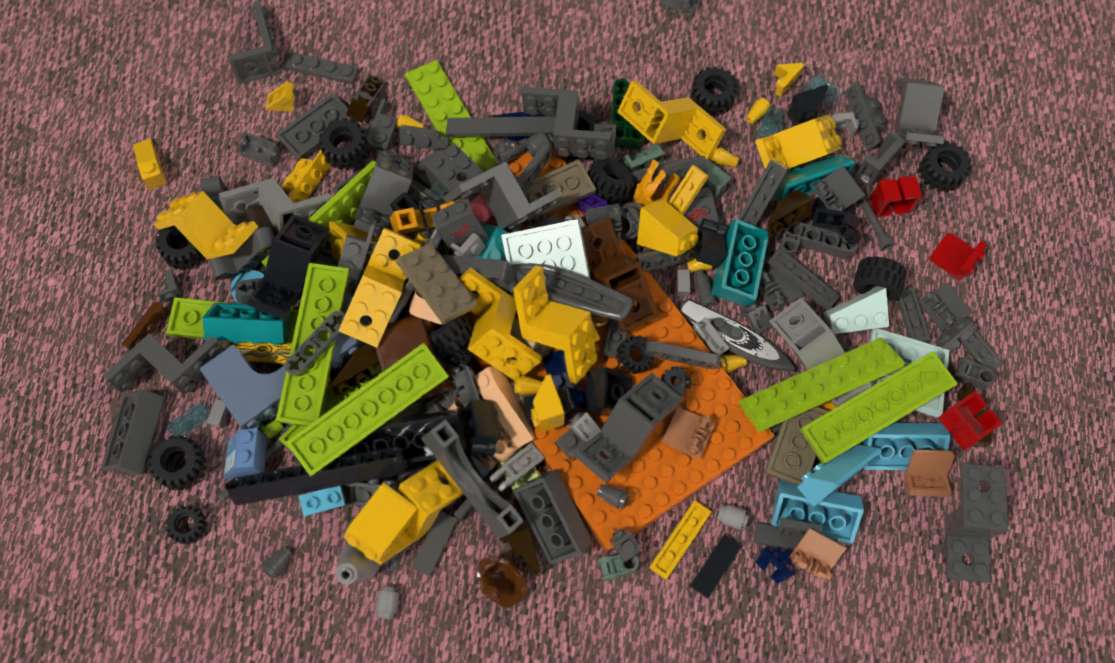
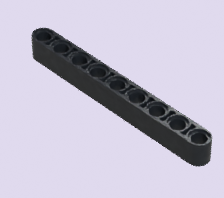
M390 447L335 458L312 476L309 475L303 465L236 477L229 480L225 488L234 505H243L395 476L405 472L408 465L401 448Z

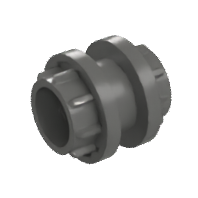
M629 202L620 207V210H622V224L619 225L622 227V230L619 231L621 232V238L633 239L638 236L640 211L643 207L641 204Z

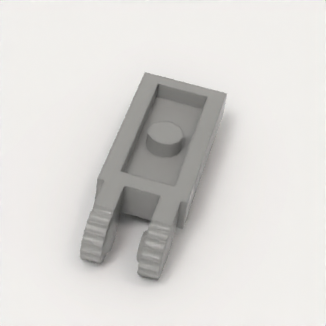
M530 443L505 462L490 477V480L495 482L505 473L509 478L498 487L502 492L534 469L546 457L533 443Z

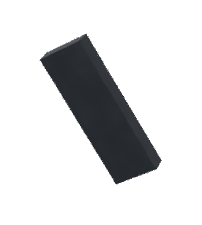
M723 535L689 587L707 599L741 546L726 535Z

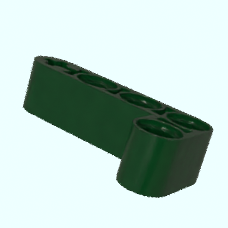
M619 78L613 85L611 123L616 124L615 147L639 149L644 144L645 136L634 126L628 125V121L617 112L620 107L618 105H621L630 85L626 79Z

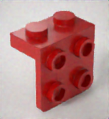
M947 233L930 255L929 260L960 281L965 274L970 275L976 267L974 262H980L986 252L983 250L988 244L981 240L973 248L954 234Z

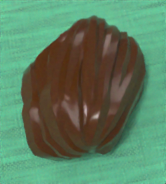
M490 556L480 560L477 577L481 591L487 598L503 608H510L526 597L529 591L527 579L524 573L506 556ZM502 573V577L494 579L496 575Z

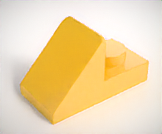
M803 63L778 64L776 66L774 75L779 77L775 85L777 87L776 95L781 97L796 81L804 68Z
M287 81L270 92L267 97L265 110L292 112L295 99L292 92L294 84Z

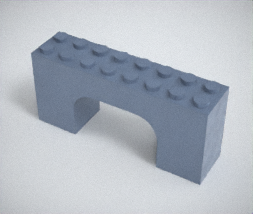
M347 290L342 309L345 315L353 299ZM366 315L360 318L364 325L371 324ZM341 333L336 339L329 376L335 372H340L356 350L367 343L363 341L357 342L355 338ZM233 344L199 368L243 429L258 428L261 430L265 422L277 417L286 374L285 365L274 373L260 374L255 370L245 354Z

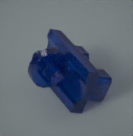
M765 546L755 563L762 570L772 563L777 568L770 575L775 583L780 584L786 578L789 580L794 573L782 560L788 565L793 562L788 556L791 550L788 548L784 552L777 547L774 551L780 556L778 558Z

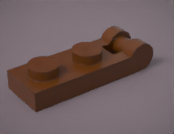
M154 302L123 341L122 345L128 351L133 349L149 333L152 334L156 330L157 323L168 316V310L161 302Z

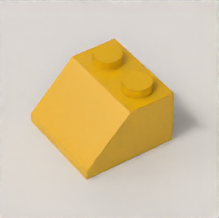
M550 374L546 375L533 400V409H531L533 425L539 428L540 433L564 425V410Z

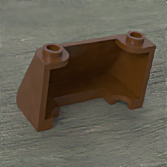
M414 315L396 320L394 323L389 322L378 346L375 347L382 372L423 343L426 344L434 355L428 331L435 328V323ZM445 370L449 377L412 404H417L453 389L450 373Z

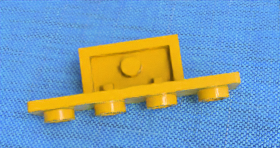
M321 150L314 160L302 158L297 162L291 174L286 177L281 187L285 191L290 192L288 197L293 203L307 200L329 170L331 164L326 161Z

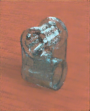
M814 75L803 88V92L827 84L828 90L822 105L833 107L837 102L836 97L839 94L838 86L826 81L821 76Z
M774 106L768 108L758 130L757 139L778 132V126L782 118L780 108Z

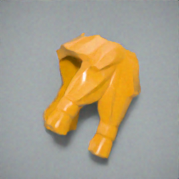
M652 160L647 173L641 182L636 184L634 200L643 207L659 199H664L668 203L673 189L680 181V176L674 173L670 175L665 187L656 191L666 175L665 171L661 169L658 176L652 181V175L659 164L656 160Z

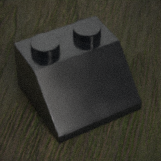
M827 84L793 96L787 112L793 127L816 118L828 90Z
M606 367L587 372L585 411L598 416H610L618 400L632 389V378Z

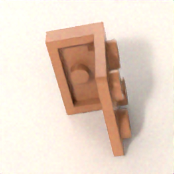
M914 450L904 474L908 495L950 497L951 488L947 475L955 457L954 452Z

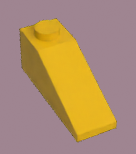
M151 138L133 144L137 166L142 180L149 190L167 184Z

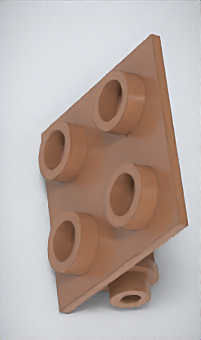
M677 407L661 443L699 460L715 423L710 421L711 417L708 415L700 417Z
M809 528L787 561L822 580H830L832 577L830 570L847 548Z

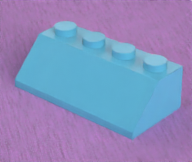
M893 423L861 442L863 446L878 448L882 451L863 469L906 470L914 450L948 451L951 435L942 423Z
M856 445L825 465L822 462L813 469L814 473L809 471L801 478L803 482L797 488L815 507L862 470L882 451L878 448Z
M779 480L775 494L771 526L777 527L781 518H793L800 522H813L816 525L823 526L822 535L838 539V542L854 543L864 511L860 496L834 491L813 507L797 488L798 486Z

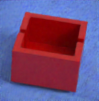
M902 176L898 180L886 178L879 181L870 197L873 212L878 218L892 215L889 202L892 203L895 215L911 213L921 199L922 194L916 176Z
M974 391L938 417L947 431L954 433L952 437L964 451L1003 424L992 409H989L977 419L973 417L988 406L977 391Z

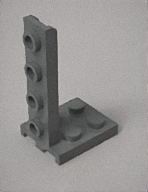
M259 0L255 1L253 6L264 46L228 55L230 65L239 85L281 74L276 60L278 51L276 45H272L275 42L272 31L269 32L271 25L269 19H265L268 17L266 7L261 6Z

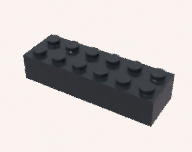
M458 408L390 419L342 453V457L390 447H400L407 463L436 459L421 438L444 420L449 423L459 436L461 446L466 454L469 450L467 449L469 439L463 410Z

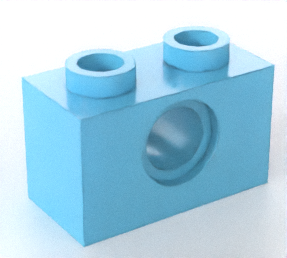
M343 485L299 496L303 516L347 505Z

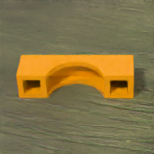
M454 201L448 204L445 203L440 205L439 209L443 210L455 203ZM436 207L423 209L429 230L433 229L435 226L431 215L436 213L437 209ZM414 208L394 211L390 217L393 231L400 235L426 230L420 210Z

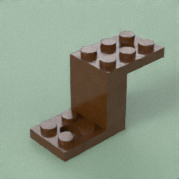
M605 217L582 227L581 231L591 280L605 285L631 298L633 301H637L636 309L630 311L622 321L617 320L620 331L626 332L658 317L639 261L622 254L610 218ZM596 238L601 239V245L598 248L593 246V241Z

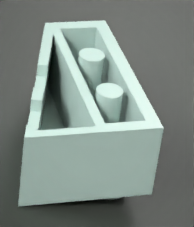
M876 286L848 302H843L823 312L824 323L834 334L889 327L886 288Z

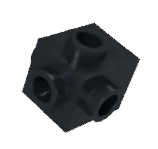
M672 366L671 370H665L661 380L681 397H687V388H691V376H688V372L683 371V367Z

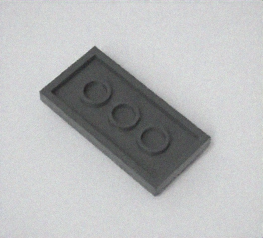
M332 93L275 135L284 147L300 161L320 147L318 140L324 126L328 127V123L335 122V119L342 120V118H347L349 121L352 118L346 115L348 108Z

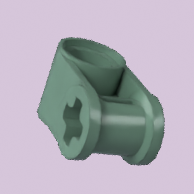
M619 555L598 559L597 563L600 564L603 575L601 580H614L635 573L639 565L637 556L633 555L630 558L635 563V566L631 569L624 567V561Z

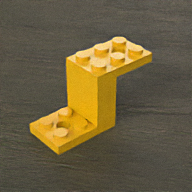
M637 80L631 81L617 111L653 144L682 139L699 155L705 156L708 160L713 156L727 130L689 97L661 102ZM638 102L640 103V106H641V110H640V111L638 110V106H637V103H638ZM702 130L706 133L705 139L702 137Z
M829 114L755 140L764 168L766 169L772 158L791 168L842 149V140L835 131L836 123L834 118Z
M204 191L192 192L188 196L185 194L180 199L178 197L169 203L170 208L167 211L163 210L156 216L158 220L153 224L158 230L175 225L207 260L234 254L259 227L254 221L242 222L239 225L233 224Z
M384 227L338 330L339 332L374 347L378 346L401 296L407 277L397 265V259L390 258L389 251L396 249L400 252V256L420 248L421 243ZM363 315H368L371 317L372 323L364 325L360 318Z
M535 266L513 288L522 338L563 350L569 382L577 384L597 360L591 314L589 311L549 301L543 267Z
M470 267L458 278L478 303L477 307L471 310L472 313L477 315V320L468 350L515 381V377L524 376L541 362L542 356L510 335L517 309L515 298ZM474 290H475V291H477L479 294H473V293H471L470 291H474Z
M438 460L399 485L397 493L418 509L404 533L378 562L379 565H382L426 535L440 510L463 495V492ZM444 478L449 484H442L439 479Z

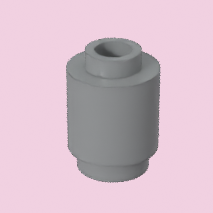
M722 504L717 520L722 521L721 524L740 530L741 526L746 527L749 516L745 515L746 510L730 504H727V506Z
M383 587V591H378L375 612H377L376 618L393 620L394 615L397 613L399 593L395 592V588Z

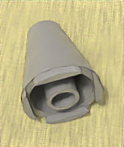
M348 543L339 553L336 577L340 583L345 585L365 582L374 577L380 565L374 560L368 559L361 550Z

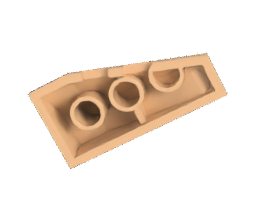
M487 367L475 375L473 381L480 390V400L494 402L498 414L499 427L518 448H521L536 439L507 376L495 367Z

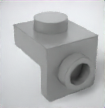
M853 112L832 115L836 123L835 129L848 128L850 137L855 135L859 128L858 119H855Z
M472 233L461 247L454 243L450 247L453 249V255L476 258L481 254L485 245L478 235Z

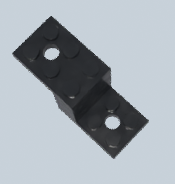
M292 215L273 239L263 280L248 298L247 305L286 320L303 294L308 265L313 263L316 251L328 236L330 229Z

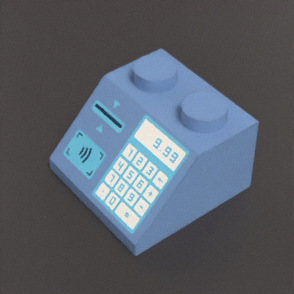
M258 428L238 430L228 440L224 479H233L264 472L268 438Z

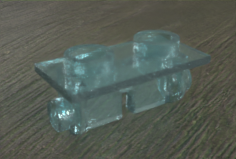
M202 403L195 404V406L187 410L185 417L180 415L172 422H169L170 425L167 426V430L177 438V435L186 436L204 423L210 414Z

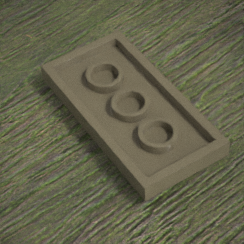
M580 160L545 174L533 182L525 193L529 204L558 188L563 195L557 198L558 202L526 220L528 224L533 219L538 220L541 215L545 217L547 214L556 212L596 193V188Z
M431 243L397 258V265L442 324L477 307L478 303Z
M814 407L783 421L764 474L799 486L803 482L801 478L811 471L816 457V453L800 429L829 411Z

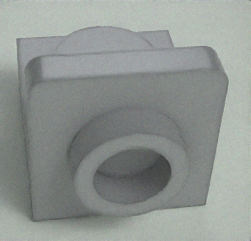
M575 412L569 417V422L566 424L567 428L572 429L586 443L601 431L587 412Z

